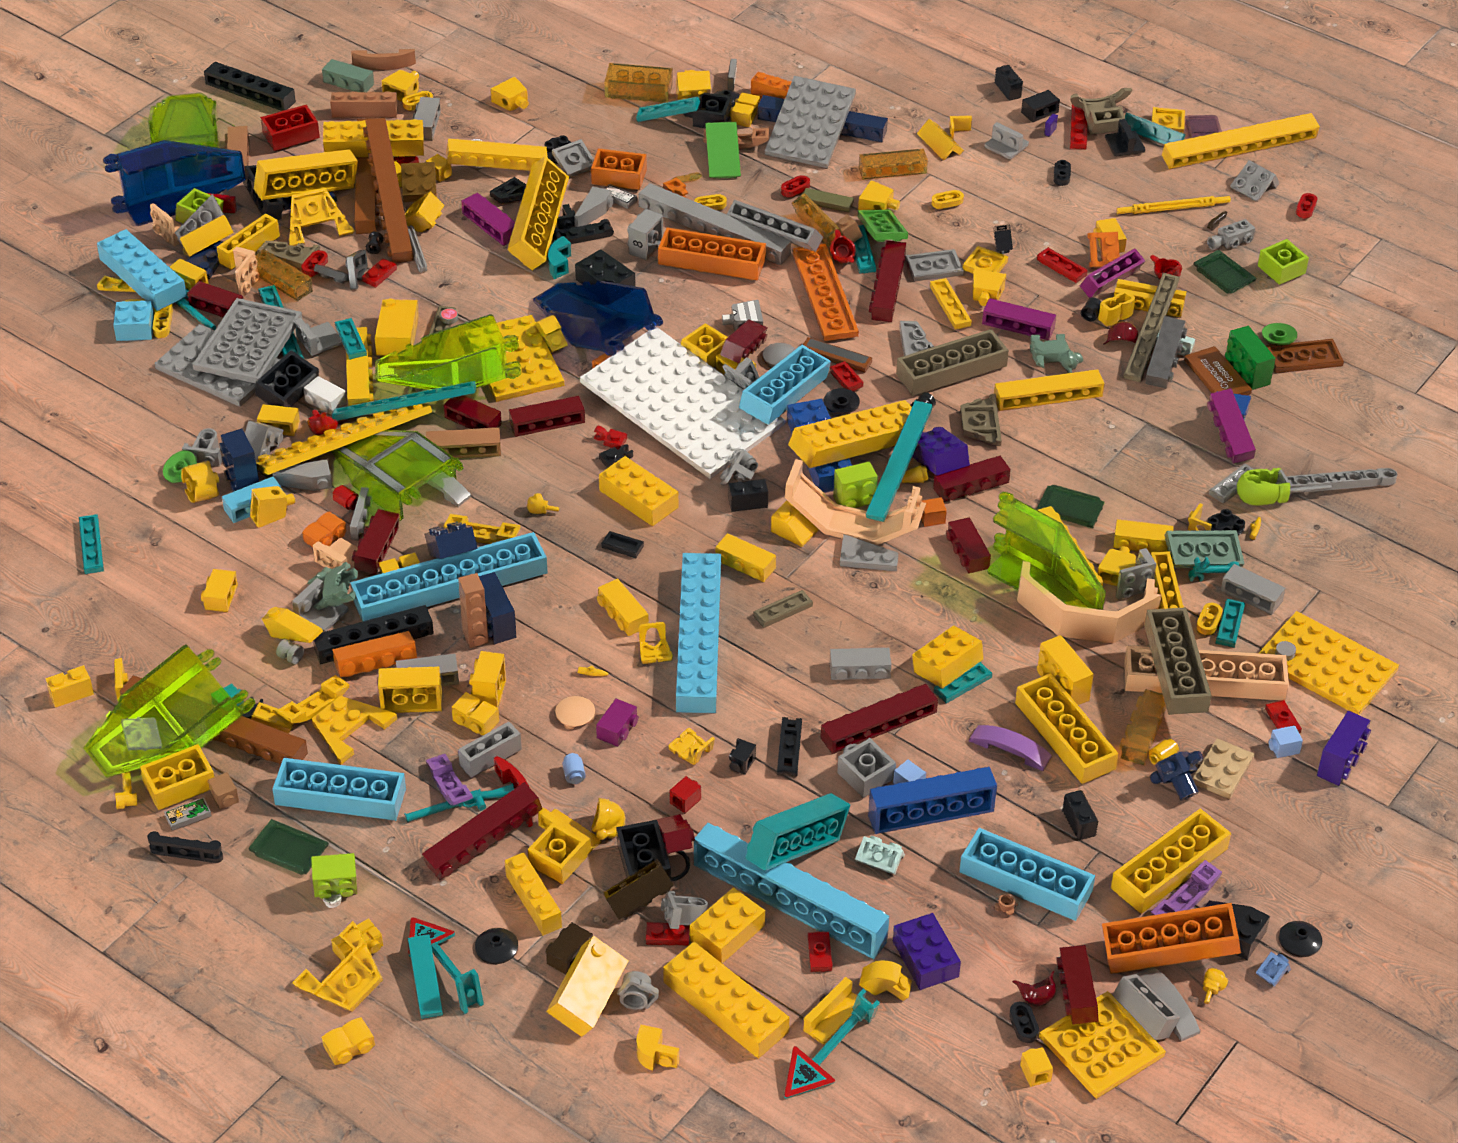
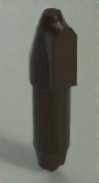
M1224 211L1208 223L1207 228L1214 230L1218 227L1219 223L1226 218L1228 212Z

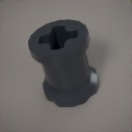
M371 232L368 237L369 242L365 246L366 251L370 254H378L384 237L379 232Z

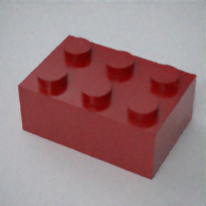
M307 104L260 117L262 133L274 151L320 138L318 121Z

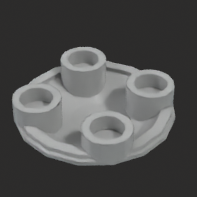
M786 343L770 344L764 349L763 358L768 363V366L773 368L792 353L795 348Z

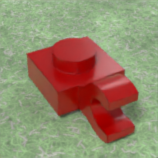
M596 426L594 432H596L594 439L604 441V446L615 447L618 450L627 440V433L610 429L607 432L602 426Z

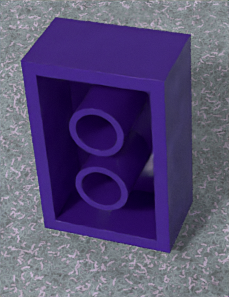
M935 427L931 431L922 432L912 455L915 460L926 466L935 475L944 474L970 465L968 445L943 427Z
M1347 711L1323 749L1317 772L1318 777L1340 786L1343 779H1348L1351 773V766L1355 767L1360 757L1358 755L1360 753L1363 754L1367 748L1368 743L1365 740L1367 741L1371 733V729H1369L1371 720Z
M934 913L894 925L892 941L919 990L959 977L961 961Z

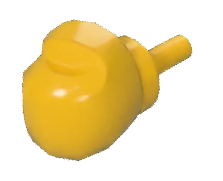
M540 493L528 498L527 509L532 514H546L547 510L559 512V507L549 506L548 501L543 500Z

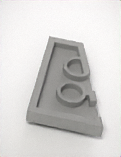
M213 194L175 232L179 241L180 237L224 215Z
M900 321L899 330L904 356L934 347L926 339V334L917 321Z
M843 534L840 566L897 571L898 552Z

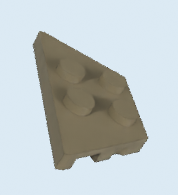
M990 394L989 398L985 400L979 398L971 403L962 404L960 406L963 435L1001 446L1002 440L995 394Z

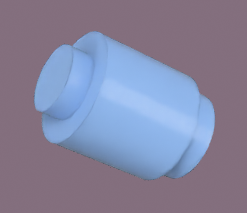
M575 753L566 755L562 762L565 779L570 784H579L586 777L582 758Z

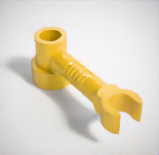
M130 769L122 771L124 792L115 793L116 809H125L126 806H137V793H132Z

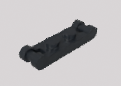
M603 219L599 223L563 230L555 228L553 239L556 241L564 236L571 244L611 237L614 234V230L609 220Z
M782 717L777 775H783L784 773L798 776L802 718L791 720L788 717ZM784 763H792V766H786Z
M152 831L147 835L152 854L211 863H220L223 860L222 847L218 840H213L209 843L199 840L181 839L179 837L161 836L156 831Z

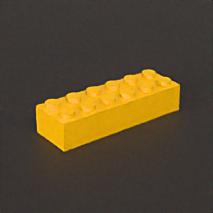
M365 120L323 122L324 152L350 149L355 157H368L370 150L366 149L365 142L368 138L364 137L363 127H366ZM423 120L386 121L393 156H424Z
M350 149L258 160L253 189L261 200L290 197L294 194L325 188L327 192L354 188L358 160Z
M1051 673L1017 687L1015 704L1081 784L1116 770L1119 753Z
M1200 808L1113 872L1111 889L1139 913L1143 914L1188 880L1192 872L1204 860L1210 863L1225 852L1229 847L1231 832Z
M691 943L663 967V983L758 1059L789 1033L790 1017L697 943Z

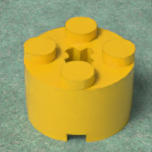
M208 460L182 468V483H186L187 489L184 490L192 503L219 496L216 484L219 483V477L217 472L212 471Z

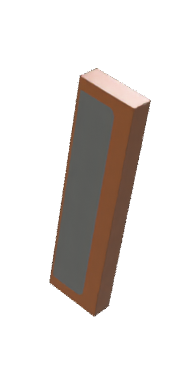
M808 337L803 343L805 347L833 363L838 364L845 361L852 369L864 373L872 363V357Z

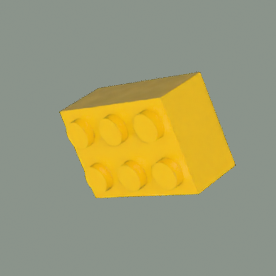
M953 625L912 654L914 673L943 689L984 659L982 641Z
M1061 635L1040 644L1037 666L1038 674L1045 676L1051 673L1077 705L1090 701L1094 675Z
M440 666L379 669L378 689L382 709L394 713L442 711Z
M199 744L140 766L143 783L158 810L209 791L208 780L214 778V772Z
M733 887L690 924V941L697 943L719 962L724 963L765 926V910Z

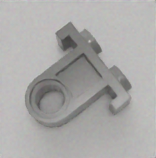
M206 428L201 430L192 447L188 446V443H184L182 447L183 451H190L195 455L197 463L208 460L212 466L219 467L222 463L217 432L214 429Z
M669 891L666 893L665 898H662L661 911H664L665 920L668 921L670 928L679 929V925H690L707 910L708 902L698 897L675 896V891Z

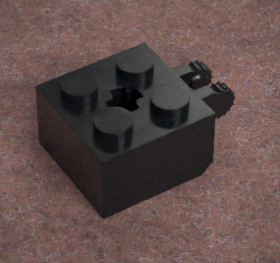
M703 93L699 96L700 103L697 111L683 113L685 117L693 118V127L706 128L705 123L728 122L732 107V96Z

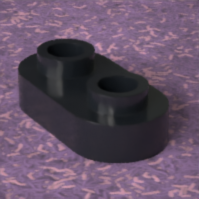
M1059 160L1054 165L1053 181L1060 186L1068 185L1070 183L1071 164L1066 160Z
M1015 1002L1012 1004L1009 1017L1017 1038L1025 1043L1034 1042L1038 1038L1039 1027L1032 1008L1025 1002Z

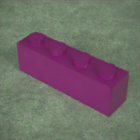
M478 192L461 200L463 215L501 245L505 246L510 242L515 221L508 217L506 213H503L497 206L490 203Z
M1134 248L1087 275L1080 284V287L1089 298L1094 297L1117 284L1118 279L1124 280L1136 273L1145 263V260Z
M989 298L983 310L982 318L983 325L1028 336L1040 335V339L1050 340L1056 322V314Z
M1232 389L1211 393L1207 406L1214 415L1215 427H1218L1220 430V440L1226 445L1227 457L1231 458L1233 464L1254 459L1256 449Z

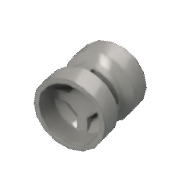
M283 639L276 649L278 657L282 659L287 658V661L292 664H297L304 654L302 646L294 645L288 639Z

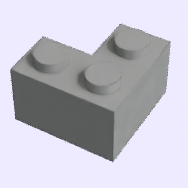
M248 421L245 435L254 450L256 460L260 455H270L271 446L279 447L283 440V429L264 423Z

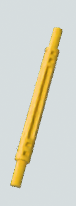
M1210 196L1133 204L1129 207L1116 208V213L1142 214L1184 208L1215 206V204L1230 203L1231 198L1230 196Z

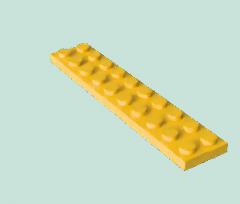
M423 403L373 413V416L358 418L357 422L342 424L341 428L336 430L329 429L320 436L308 437L307 441L292 443L291 447L286 449L279 448L270 455L263 454L258 456L256 460L257 470L267 475L429 414L432 412L431 405Z

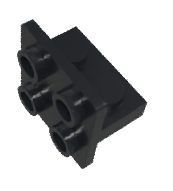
M1119 119L1117 133L1105 134V139L1114 156L1145 152V147L1137 132L1131 131V126L1128 125L1126 119Z

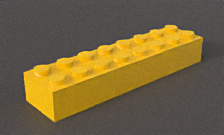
M546 156L531 167L507 249L532 271L547 259L569 176Z
M906 400L796 427L793 430L788 445L809 468L893 447L898 441L912 407Z

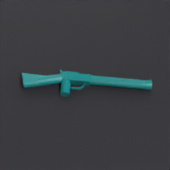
M186 289V297H184V298H187V299H188V294H187V293L189 292L188 289ZM182 298L175 302L204 326L216 330V326L189 304V301Z
M513 783L495 790L481 791L479 789L471 791L473 799L456 805H451L445 801L408 814L404 813L406 821L410 822L457 806L459 808L463 806L466 808L477 806L482 811L486 809L483 799L504 797L514 790Z

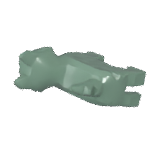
M1056 334V340L1044 342L1040 341V335H1031L1030 352L1036 365L1044 368V363L1060 362L1068 373H1072V370L1084 360L1080 353L1070 350L1065 340V334Z
M344 562L341 566L333 569L324 567L321 572H318L312 579L308 580L307 584L309 585L316 578L322 580L324 584L323 599L315 604L313 608L321 610L329 605L336 607L345 602L355 600L356 592L351 591L347 594V590L349 589L350 582L357 579L358 571L355 568L346 571L350 568V564Z

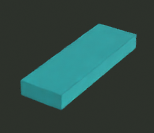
M352 318L336 321V330L349 359L367 356V351Z
M1226 598L1215 644L1235 648L1245 602Z
M979 662L943 689L935 686L934 693L947 704L991 679L993 673Z

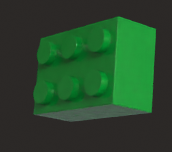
M1249 325L1230 330L1227 350L1225 352L1226 360L1252 390L1270 385L1276 358Z

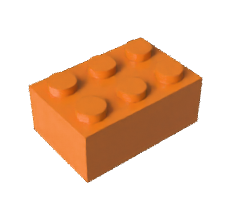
M598 148L591 167V184L599 186L611 184L618 188L640 190L647 171V154Z

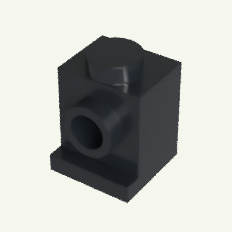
M739 738L736 740V749H732L729 756L731 761L729 767L732 771L746 775L756 759V744Z

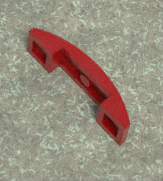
M499 756L494 757V771L502 784L511 782L514 788H517L524 782L528 785L526 779L516 767ZM534 816L525 821L528 827L533 826Z

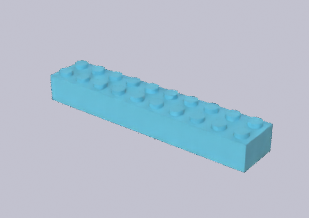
M532 532L477 547L478 549L443 559H433L350 582L351 591L356 592L355 600L353 601L363 622L423 605L429 607L460 598L458 578L477 573L478 576L495 572L502 586L547 574V557L535 533Z
M683 553L676 712L716 713L721 554Z
M707 823L697 834L694 841V866L820 932H829L831 938L873 960L886 945L889 915L883 911L867 905L864 901L857 900L848 893L832 887L829 883L823 882L811 874L795 868L790 863L785 862L764 871L745 859L749 843L741 840L736 835L729 834L718 826Z

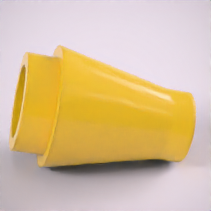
M919 465L907 470L903 476L902 483H924V481H927L926 466L921 467Z

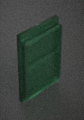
M1220 250L1193 263L1199 273L1226 293H1233L1256 281L1255 276Z
M1058 485L1047 486L1036 510L1052 506L1055 512L1060 515V519L1094 528L1103 510L1105 501H1101L1097 496Z
M271 819L251 844L249 851L255 853V856L302 875L307 874L312 868L311 857L321 856L329 843Z

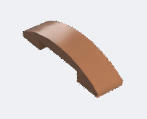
M399 49V53L367 54V50L351 51L352 65L364 69L394 70L416 64L415 49Z
M753 128L752 134H737L738 148H751L767 142L769 139V128ZM706 129L704 130L703 142L707 143Z

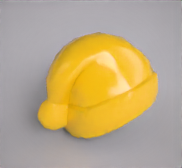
M598 798L591 831L596 832V837L599 840L615 838L616 827L625 826L626 817L622 808L608 799Z

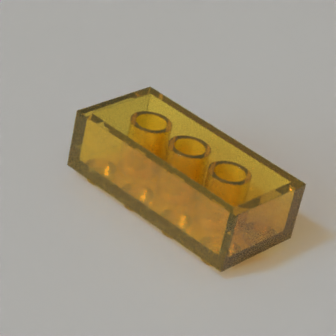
M609 63L604 81L605 97L667 103L673 85V68Z

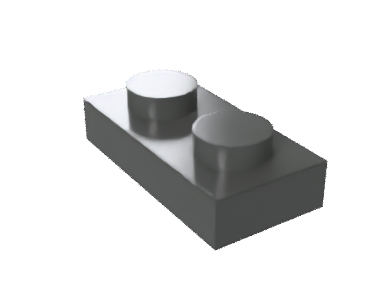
M315 264L314 271L319 272V276L328 279L333 277L335 282L344 284V281L349 282L348 273Z

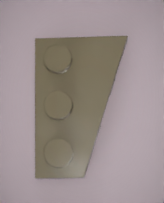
M265 241L257 251L259 256L302 269L301 265L311 253L320 250V246L304 247V244L300 243L297 246L288 245L287 242Z

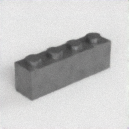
M1164 316L1147 370L1146 384L1166 389L1168 382L1172 383L1174 376L1172 369L1177 367L1179 358L1176 356L1177 353L1182 351L1183 343H1181V340L1186 338L1188 328H1185L1184 320Z

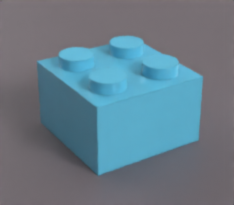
M152 301L116 302L113 324L116 341L152 340L154 320Z

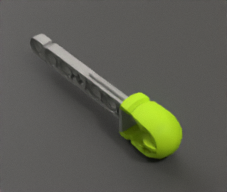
M1273 468L1271 471L1268 469H1253L1246 471L1240 476L1237 482V493L1240 499L1249 505L1274 504L1276 501L1278 503H1287L1290 493L1393 485L1396 483L1398 474L1394 469L1380 468L1376 470L1368 469L1285 476L1281 468Z

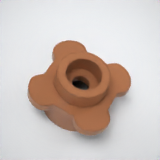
M1004 893L999 896L998 903H995L994 908L997 911L1001 910L1007 915L1014 914V908L1019 905V901L1012 894Z

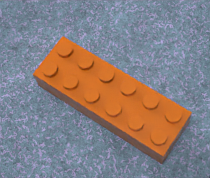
M666 227L658 247L659 265L749 280L759 279L766 260V243Z
M1232 903L1102 923L1111 974L1241 953Z

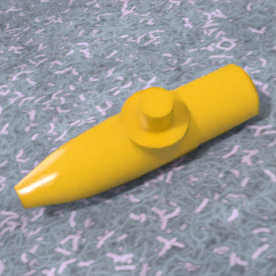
M1258 517L1254 524H1250L1251 533L1249 538L1252 540L1256 539L1259 532L1261 517Z
M593 666L588 668L578 667V673L598 677L608 676V672L596 669Z

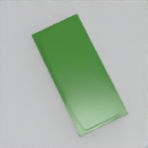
M705 123L709 178L741 177L737 123Z

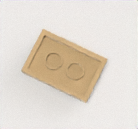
M1217 738L1193 777L1196 786L1230 799L1251 764L1254 753Z

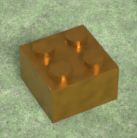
M435 162L401 164L404 202H415L430 191L437 197Z

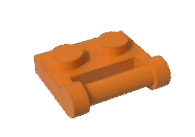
M1118 232L1087 233V238L1090 242V268L1103 267L1120 257ZM1096 239H1100L1102 260L1100 262L1097 259Z

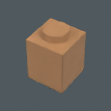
M848 214L834 224L841 235L846 236L853 243L863 236L856 221Z
M228 772L208 780L210 793L220 810L239 802L237 788Z

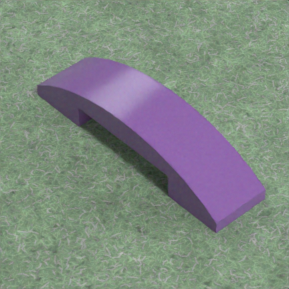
M978 725L969 739V742L988 749L991 744L1025 758L1026 765L1044 771L1052 757L1047 750L1031 739L997 726Z
M446 754L426 760L437 787L449 804L456 805L473 799L467 786L462 785L454 773L452 763Z
M1204 860L1192 872L1191 878L1168 900L1164 899L1151 911V915L1192 909L1213 887L1221 876L1222 871Z

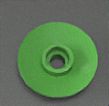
M1272 323L1262 329V337L1267 342L1275 345H1287L1297 339V331L1288 324Z
M179 451L173 454L164 465V478L171 483L181 482L182 468L197 464L195 455L190 451Z

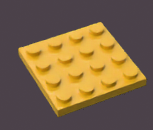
M1109 991L1096 998L1099 1022L1072 1025L1071 1016H1065L1042 1030L1039 1034V1038L1096 1099L1165 1057L1166 1053Z

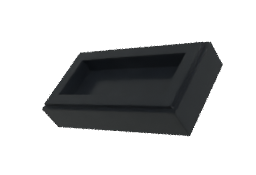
M612 531L608 532L601 543L604 549L637 558L644 547V541Z

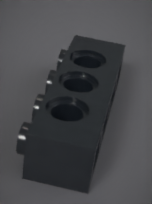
M257 165L245 166L243 184L261 215L268 214L277 220H281L283 201L281 198L261 200L253 189Z

